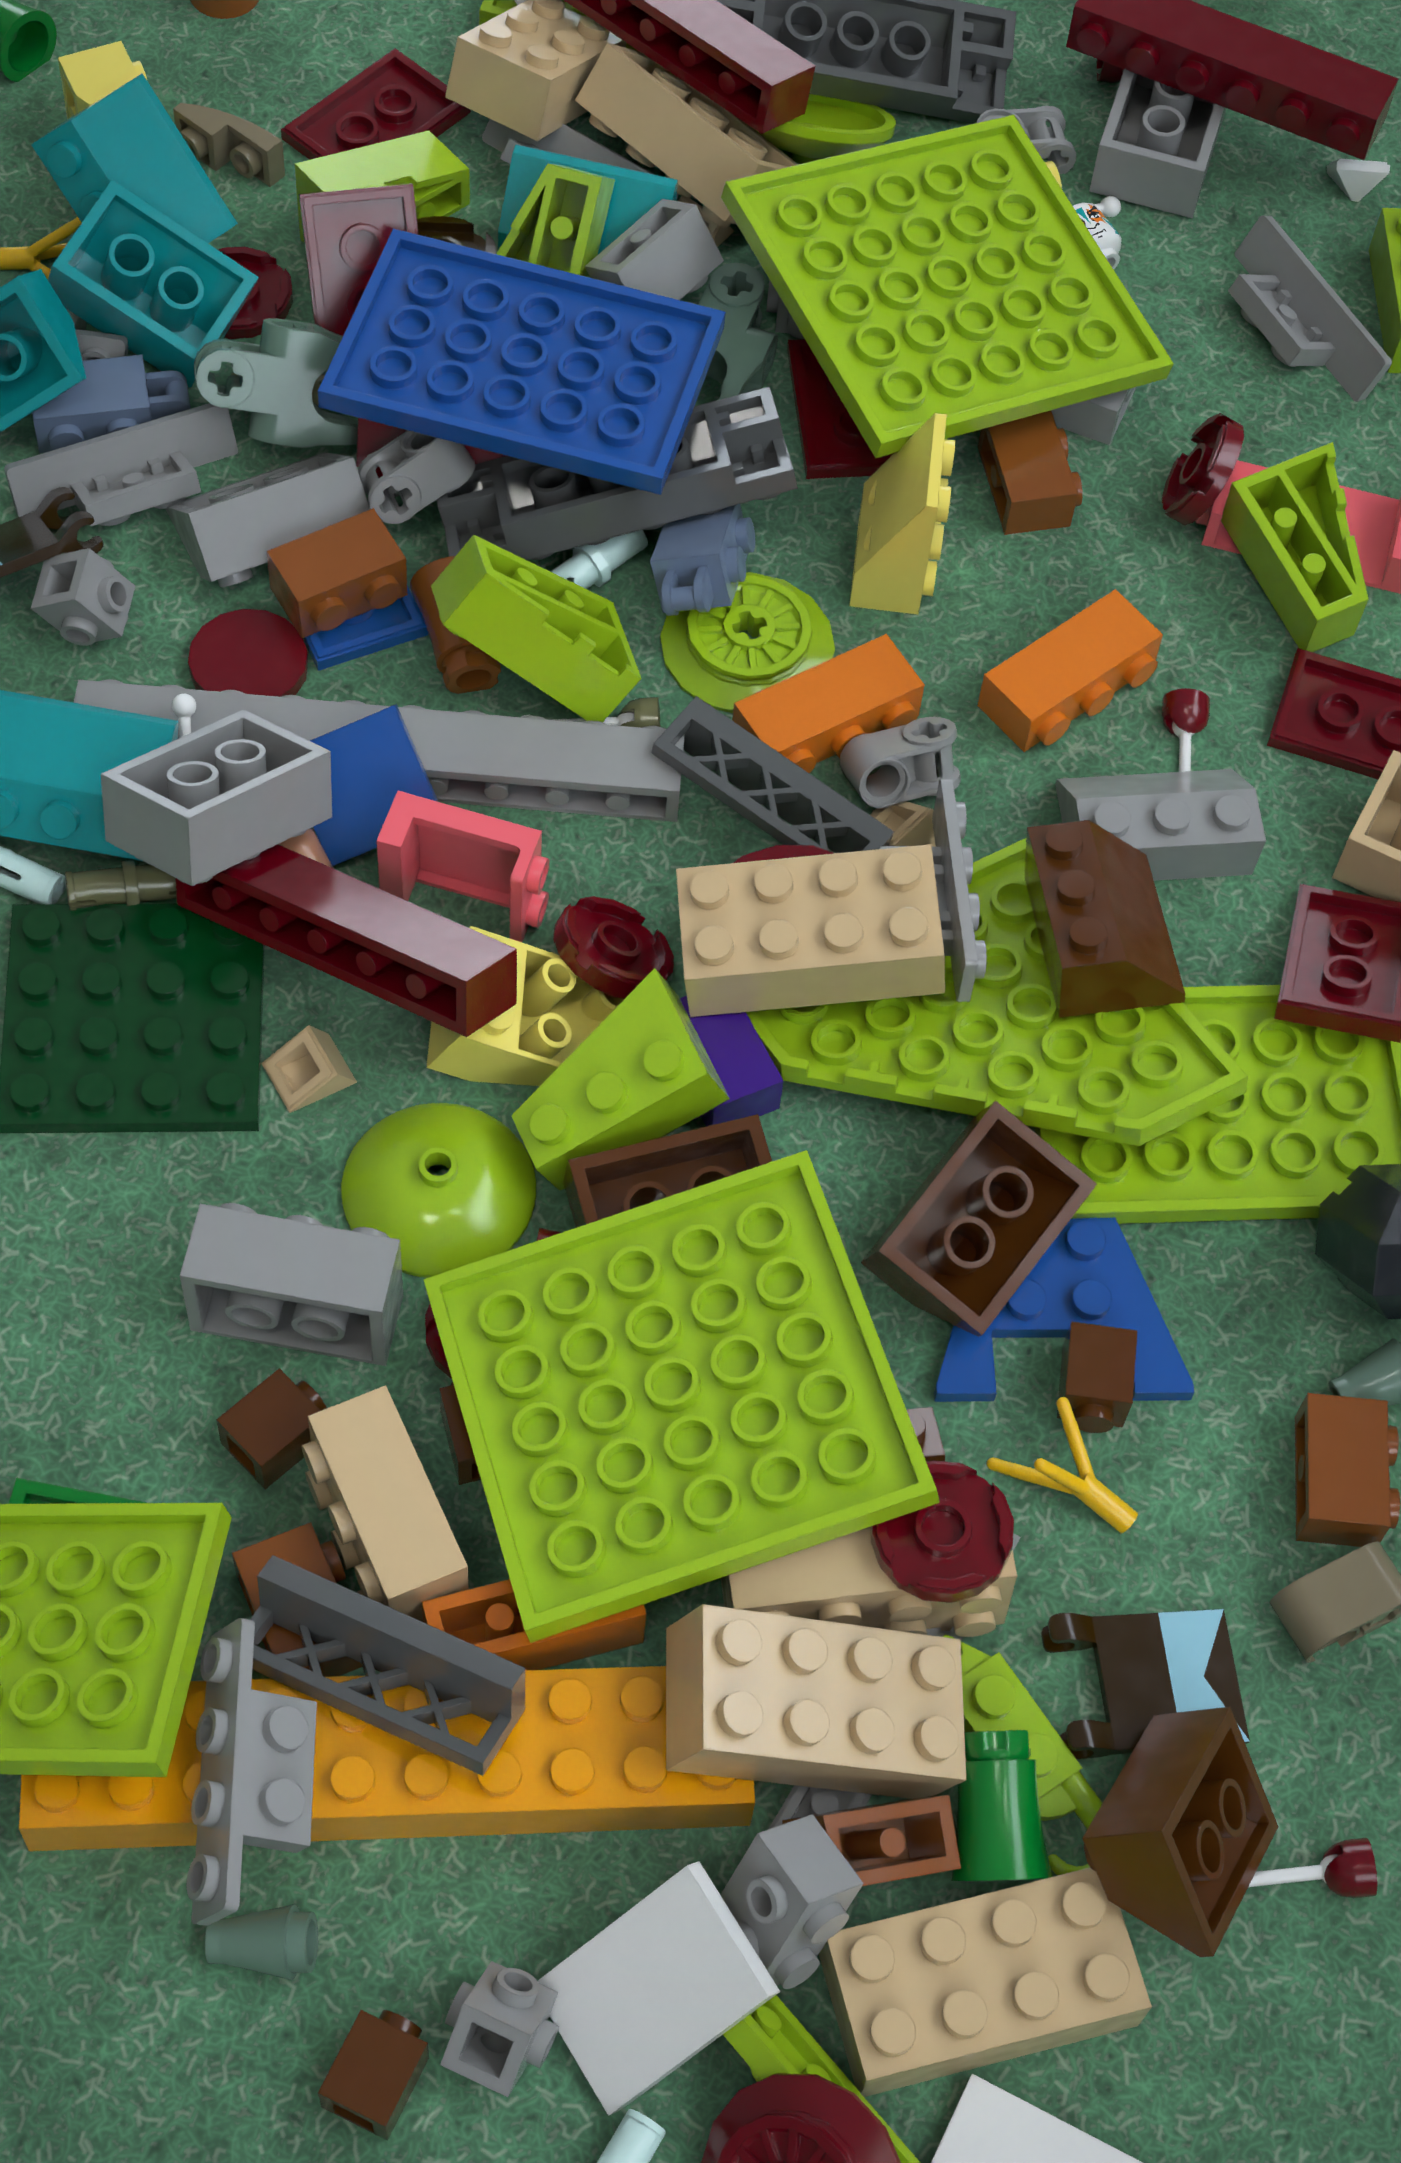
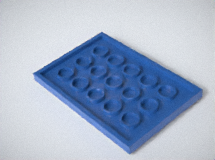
M393 229L318 389V407L661 495L724 330L726 312Z

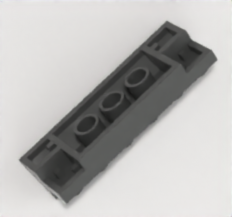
M717 0L816 66L810 94L972 124L977 123L980 115L987 110L995 108L1004 109L1006 73L1013 60L1016 11L958 0Z
M770 387L694 406L661 495L505 456L475 464L474 472L468 481L458 489L438 498L437 504L445 529L449 557L456 556L474 534L525 560H540L549 557L555 552L586 544H601L612 537L642 529H658L669 522L699 514H715L723 508L752 500L772 499L780 493L798 489L775 402Z

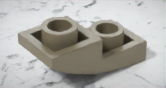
M179 103L173 108L175 125L198 161L201 160L217 171L231 160L241 175L246 178L255 176L269 187L285 176L283 141L274 134L250 121L217 109L187 103Z

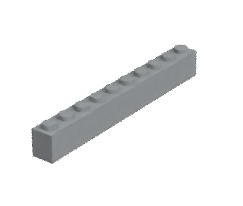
M111 679L102 681L78 680L74 703L178 721V716L172 710V701L177 695L186 693L191 695L196 701V711L191 716V733L244 709L309 741L390 707L365 704L356 700L335 702L305 699L296 695L277 697L245 694L237 690L218 692L185 689L177 685L148 686L125 684ZM415 705L398 707L438 802L677 822L681 773L651 753L654 742L666 730L665 728L659 726L640 728L607 725L599 721H585L581 723L547 720L543 717L532 715L525 717L488 715L475 710L464 712L429 710ZM684 735L675 744V746L681 749L682 751L684 747Z

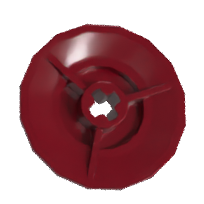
M776 2073L739 2090L713 2121L701 2163H901L886 2127L855 2093L817 2074Z

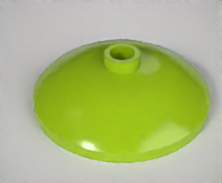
M809 94L805 114L770 131L759 134L777 148L792 153L791 159L794 162L803 164L883 145L893 137L896 120L890 113L875 105Z
M429 1103L397 1111L376 1123L361 1137L351 1151L344 1168L341 1198L346 1221L351 1231L358 1227H368L382 1231L390 1238L399 1239L402 1272L417 1277L429 1278L511 1250L524 1234L532 1218L536 1200V1178L531 1159L525 1147L503 1123L480 1110L468 1106L451 1103ZM434 1165H444L449 1169L446 1174L440 1176L432 1175L427 1170Z

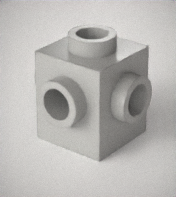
M90 548L59 554L44 560L30 609L60 631V635L65 640L73 644L88 646L98 641L122 637L136 586L120 574L111 562L98 556Z
M491 1961L475 1986L465 1981L462 1983L450 2006L445 2024L454 2027L440 2065L509 2097L527 2065L531 2064L541 2068L552 2047L559 2026L548 2021L558 1992L538 1983L526 1971L517 1968H506Z

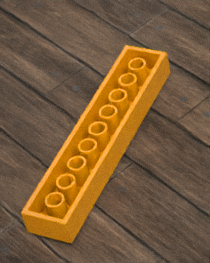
M666 1666L525 1670V1711L483 1776L271 1678L252 1679L251 1689L317 1702L311 1841L750 1826L755 1807L753 1780L666 1771ZM365 1675L332 1676L326 1678L341 1683L365 1677ZM206 1681L190 1682L167 1777L21 1775L19 1830L28 1851L196 1846L197 1825L192 1821L191 1806L195 1790L200 1784L202 1752H199L196 1746V1730L200 1717L205 1711ZM410 1685L382 1691L385 1704L400 1712L428 1705L425 1693ZM472 1713L445 1720L450 1735L474 1746H478L492 1722Z

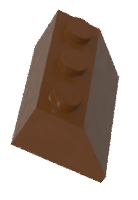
M1090 820L1027 827L1025 881L1059 1018L1185 1003L1186 994L1147 855Z
M994 1101L977 1116H974L864 1257L861 1264L912 1305L980 1337L1097 1183L1001 1104Z
M756 1114L570 1159L567 1163L563 1184L575 1227L577 1228L772 1162L759 1115Z
M1231 1707L1154 1715L1082 1838L1086 1860L1090 1868L1097 1872L1108 1901L1199 1957L1214 1956L1278 1829V1824Z

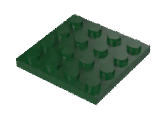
M177 903L137 904L127 906V904H103L76 908V910L71 911L69 904H12L0 1064V1133L259 1131L265 945L177 905Z

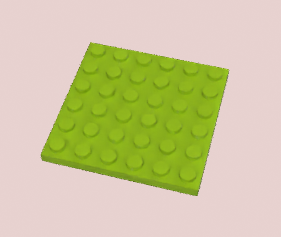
M1014 114L725 182L721 199L875 458L899 452L910 437L935 413L947 414L945 439L1167 379L1174 365Z
M807 1150L423 1279L523 1627L530 1643L940 1503L932 1475Z

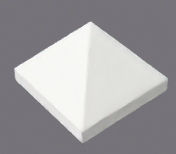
M1338 159L1327 165V174L1347 197L1355 202H1359L1390 172V165H1387V162Z

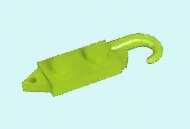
M945 1634V1635L943 1636V1637H947V1638H953V1637H951V1636H949V1635H947V1634ZM961 1642L964 1732L1028 1730L1029 1749H1031L1029 1759H1036L1037 1790L1041 1820L1060 1819L1075 1812L1086 1829H1088L1103 1802L1080 1772L1082 1770L1080 1763L1000 1652L990 1656ZM1056 1854L1048 1856L1051 1870L1057 1876L1090 1868L1089 1864L1084 1866L1067 1864Z

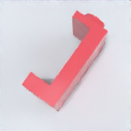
M398 790L377 838L379 889L408 901L415 883L419 882L510 908V939L523 942L528 926L539 928L543 921L549 893L542 890L547 878L550 860L541 856V830Z

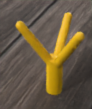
M76 217L31 246L0 247V270L29 269L36 271L41 269L48 279L51 269L42 264L41 260L58 257L67 243H57L76 232L82 222Z
M1060 1397L1056 1402V1406L1080 1475L1079 1477L1043 1458H1038L1034 1462V1468L995 1457L987 1460V1467L993 1471L1075 1495L1121 1534L1132 1526L1138 1516V1512L1095 1477L1077 1421L1075 1420L1070 1402L1066 1397Z

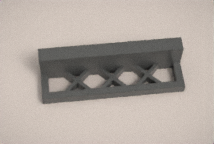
M697 696L653 744L651 752L653 755L783 845H814L827 851L830 849L835 853L880 849V846L890 845L894 831ZM683 735V750H685L687 753H685L684 751L675 746V744ZM732 784H734L735 786H737L738 788H740V789L743 790V791H740L739 789H737L736 787H734Z
M272 1555L257 1575L260 1606L250 1619L255 1622L252 1670L483 1776L525 1711V1668ZM276 1624L300 1635L303 1648L275 1655L258 1647L271 1626ZM346 1656L360 1662L365 1673V1677L337 1683L322 1676L319 1663ZM410 1685L425 1693L428 1705L400 1712L385 1704L382 1691ZM472 1713L492 1722L478 1746H474L450 1735L445 1720Z

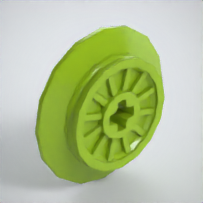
M747 572L745 581L739 582L731 606L711 608L709 612H698L697 610L679 611L678 615L666 616L660 634L665 667L680 688L694 698L696 696L713 708L733 713L735 702L830 660L835 652L830 621L811 596L783 579L753 572ZM748 630V633H749L752 637H758V638H756V639H749V636H748L745 632H740V631Z

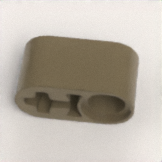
M1376 1541L1366 1544L1292 1582L1270 1600V1605L1305 1661L1311 1663L1315 1661L1312 1655L1335 1642H1338L1342 1647L1401 1617V1574L1380 1542Z

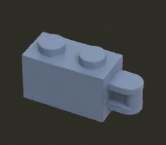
M132 355L83 361L86 379L40 407L32 414L39 453H46L191 409L187 379L184 374L173 370L145 373L143 355Z
M740 504L723 508L721 511L711 515L699 514L669 522L662 527L650 559V564L662 611L667 616L678 615L679 611L687 610L709 612L711 608L732 605L739 582H744L746 578V559L748 553H752L755 550L754 525L750 517L743 518Z

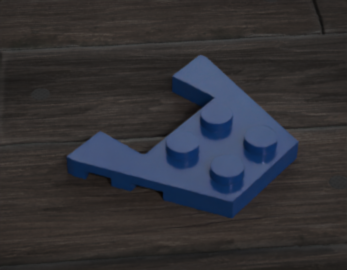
M1116 1218L1070 1219L982 1336L977 1337L953 1325L935 1387L934 1400L935 1402L994 1401L997 1393L992 1338L1066 1337L1071 1321L1137 1330L1133 1401L1191 1400L1194 1395V1384Z

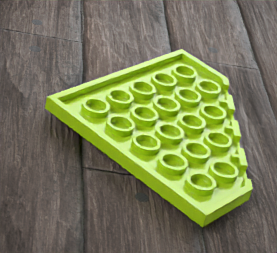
M1026 838L973 862L972 880L967 885L969 893H977L979 896V925L974 934L975 940L985 941L987 961L984 978L975 979L970 1002L956 1001L951 957L945 956V993L746 1012L784 1081L977 1116L982 1110L994 1101H997L1027 1126L1141 1146L1246 1093L1248 1075L1183 1002L1059 1018L1025 881Z

